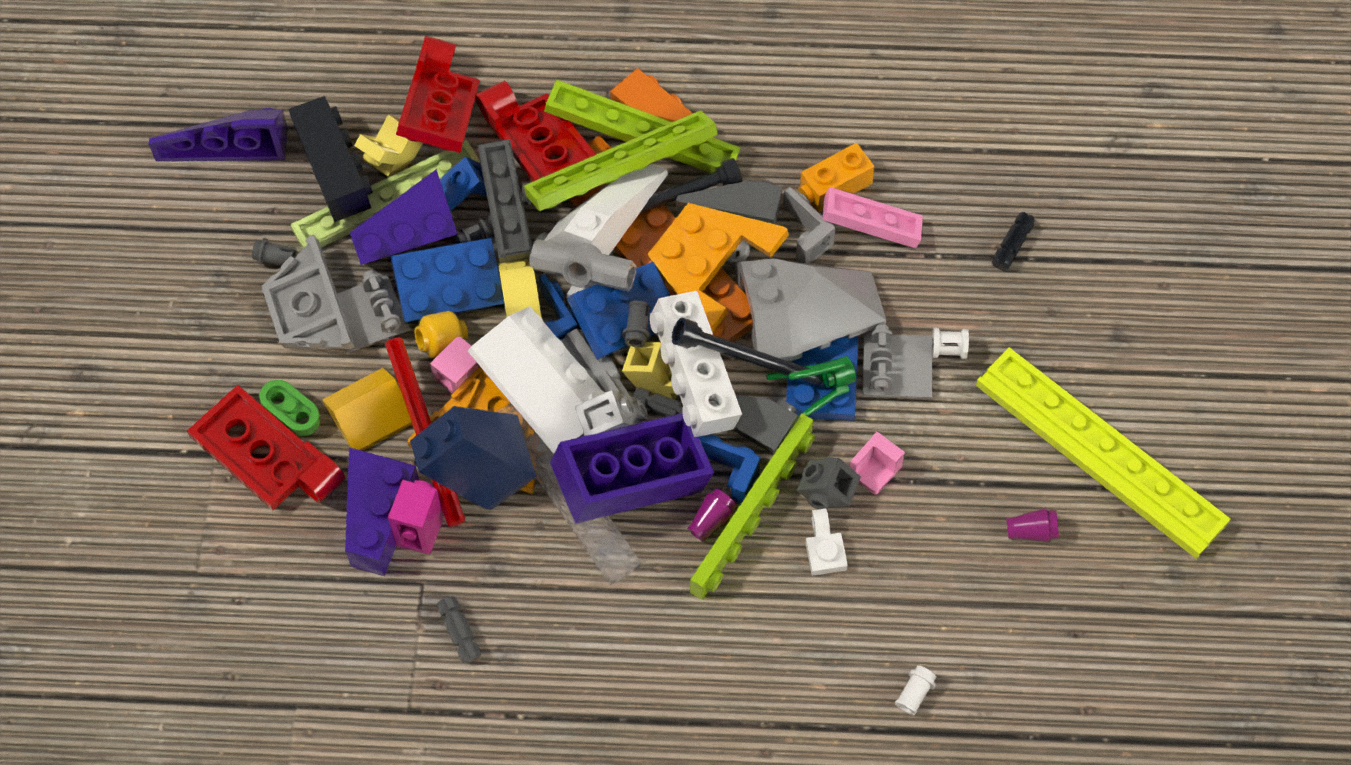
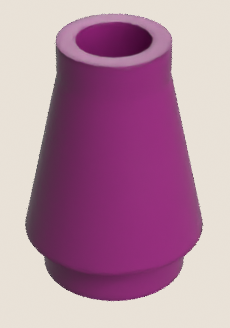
M716 488L712 494L707 493L696 516L687 529L698 540L704 542L709 535L733 517V511L738 506L727 494Z
M1047 507L1016 517L1006 518L1008 539L1016 538L1050 542V539L1059 538L1056 510H1047Z

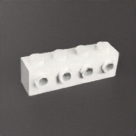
M694 291L658 298L650 314V325L653 332L658 333L661 342V356L664 363L669 364L672 373V387L675 394L680 395L683 404L682 413L686 425L691 426L694 437L734 429L742 412L720 352L699 345L686 349L672 343L673 328L681 317L697 322L698 326L702 328V332L713 335L698 292Z

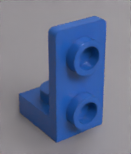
M464 157L440 178L450 212L472 192L487 196L481 163L468 157Z
M543 274L539 276L541 292L558 318L557 321L553 320L545 324L561 341L567 333L578 329L580 325L572 308L567 309L562 301L565 298L559 284L556 281L551 283L547 275Z
M715 435L699 436L708 459L734 468L727 487L731 488V499L736 504L741 505L760 472L761 457L747 447L738 446L736 448L728 445Z

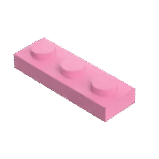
M829 187L826 192L822 220L912 248H917L920 243L922 215Z

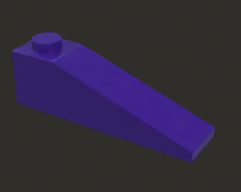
M273 108L248 110L149 138V146L155 161L285 160L288 126L283 110Z

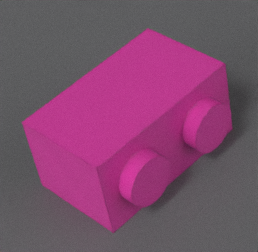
M402 480L388 516L396 546L430 555L444 519L437 489L425 481L415 480L413 483Z

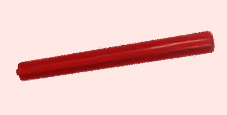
M396 337L386 341L385 346L414 431L418 435L431 425L432 422L404 341L401 337ZM432 480L433 486L438 492L447 526L455 527L464 523L465 516L457 493Z

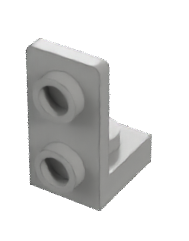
M788 187L784 191L783 207L808 229L797 240L796 261L798 263L811 264L834 245L835 227L833 223L822 220L823 214H819L811 206L810 201L802 193L797 194L791 187Z
M610 390L575 406L585 436L643 423L648 419L647 410L640 400L614 390Z

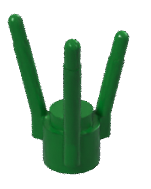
M848 356L821 364L805 366L810 369L790 373L789 376L779 372L766 375L767 380L787 377L790 380L822 374L825 385L828 388L833 386L834 390L804 410L802 414L807 417L837 396L848 393V384L856 381V373Z

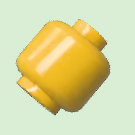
M452 311L425 315L420 320L419 326L415 327L417 346L421 352H425L430 358H436L456 337H461L464 340L468 338V329L465 321L459 320Z

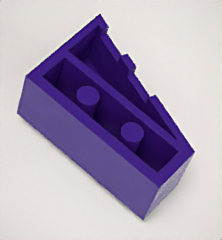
M437 169L350 232L360 265L457 234Z
M349 447L345 552L352 568L385 576L396 548L388 516L402 480L413 483L415 480H420L417 468L412 464Z

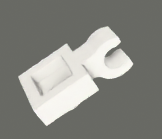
M826 508L812 510L813 517H811L815 537L806 538L805 541L811 575L847 571L848 565L841 533L830 534Z

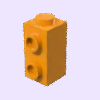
M854 143L802 171L798 191L808 198L812 207L819 213L823 211L825 194L829 187L855 194L873 184L875 166L859 145Z

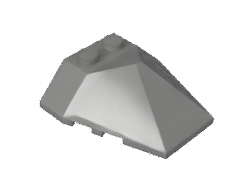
M774 258L733 262L739 289L745 290L753 319L752 342L754 349L787 361H793L801 358L802 352L815 347H819L822 350L830 347V343L833 340L844 336L850 339L875 329L877 325H886V317L872 272L790 262Z

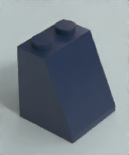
M454 406L410 440L417 468L421 474L487 510L494 509L536 478L519 418L515 414Z

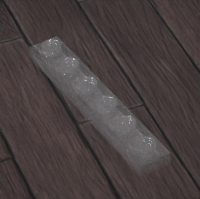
M511 403L496 411L518 415L536 478L608 583L612 585L640 568V560L609 516L575 524L550 464L554 453Z

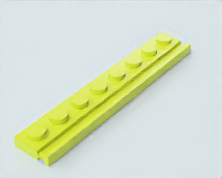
M1010 347L987 369V372L982 377L980 376L977 379L976 386L1195 559L1228 525L1230 518Z

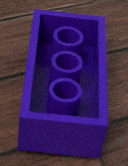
M683 413L561 441L550 461L575 524L701 493L714 474L699 437H694L691 426H687L684 421Z

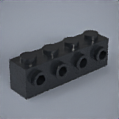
M322 96L288 109L333 221L337 222L371 209L372 207L367 195L372 194L373 191L367 176H360L358 173L363 168L356 151L350 153L348 150L353 145L347 129L340 130L338 127L343 122L337 106L330 108L326 97Z

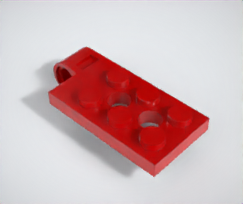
M425 35L397 127V136L404 137L410 141H419L433 145L445 151L461 152L480 80L449 71L456 44Z
M504 80L475 94L477 105L484 119L501 141L510 139L513 157L532 182L596 155L570 121L544 112L549 98L548 93L518 106L511 87ZM542 136H543L544 138H546V139L541 140V141H536V140H535V139H537L538 137H542ZM554 155L560 156L558 159H549Z
M239 385L235 386L187 430L192 440L272 511L298 487L315 502L321 503L346 479L344 473L334 461L325 454H322L308 441L306 443L303 442ZM236 425L246 427V432L240 437L233 438L228 435L229 430ZM267 446L270 448V453L262 459L252 457V453L257 447Z

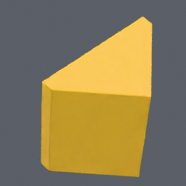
M384 368L322 399L350 448L364 451L412 425L401 390L395 378Z

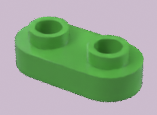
M272 380L262 387L259 394L262 406L296 436L311 435L319 428L321 417L317 406L291 384L284 380ZM278 398H283V399H284V401H283L282 403H280V404H274V401H275L276 399H278ZM302 418L309 419L308 422L305 424L298 423V421Z

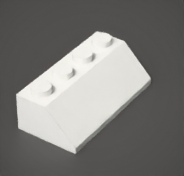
M530 306L509 315L469 348L468 353L553 453H555L561 441L585 436L575 406L605 392L599 388L588 375L585 368L576 361L564 344L553 334L542 318Z

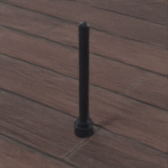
M731 158L720 162L721 166L716 167L715 172L653 194L640 213L675 201L678 195L705 190L718 184L725 186L742 182V176L735 159Z
M683 317L676 322L672 331V343L686 349L699 345L787 376L790 373L810 369L702 332V328L698 326L697 322ZM819 374L799 378V380L819 385L823 382V376Z

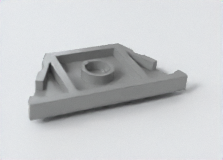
M313 234L305 240L308 245L295 258L290 256L281 265L280 271L272 275L262 286L279 342L284 348L352 349L355 345L319 240Z

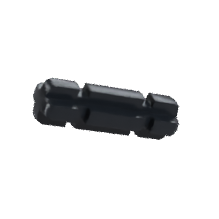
M1026 212L1018 214L1014 225L1011 226L1003 239L1000 249L993 256V266L1002 271L1009 269L1013 262L1012 259L1016 257L1027 238L1026 235L1030 233L1034 226L1035 218Z

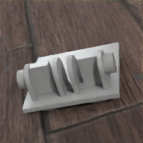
M369 270L363 274L362 284L337 293L355 345L352 349H345L347 355L411 330L408 323L404 324L401 306L388 276H381L375 270Z
M877 325L872 334H864L863 396L932 399V336L892 335L887 325Z

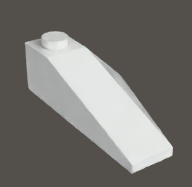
M648 164L644 169L634 170L620 176L616 181L608 183L562 217L545 238V241L575 248L582 244H592L602 254L609 255L647 204L649 198L668 175L667 169Z

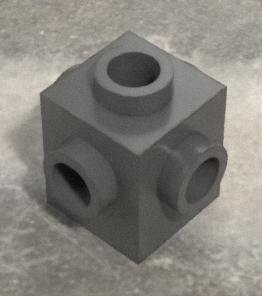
M826 457L825 459L809 460L803 471L797 491L807 498L808 503L816 509L849 507L861 476L840 458Z

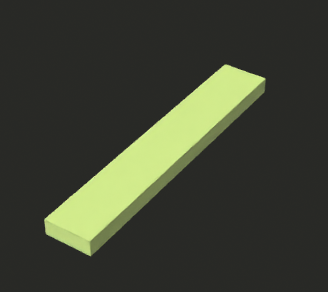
M465 140L463 141L460 153L442 151L371 185L373 193L367 195L372 207L371 209L334 222L327 206L290 224L292 231L303 249L308 245L305 240L313 234L319 240L322 248L349 235L353 229L435 169H437L439 178H441L464 157L479 163L481 162L468 141Z

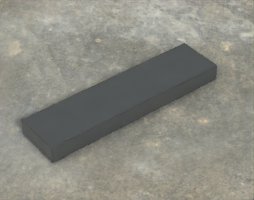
M510 139L477 145L500 263L530 258L532 247Z

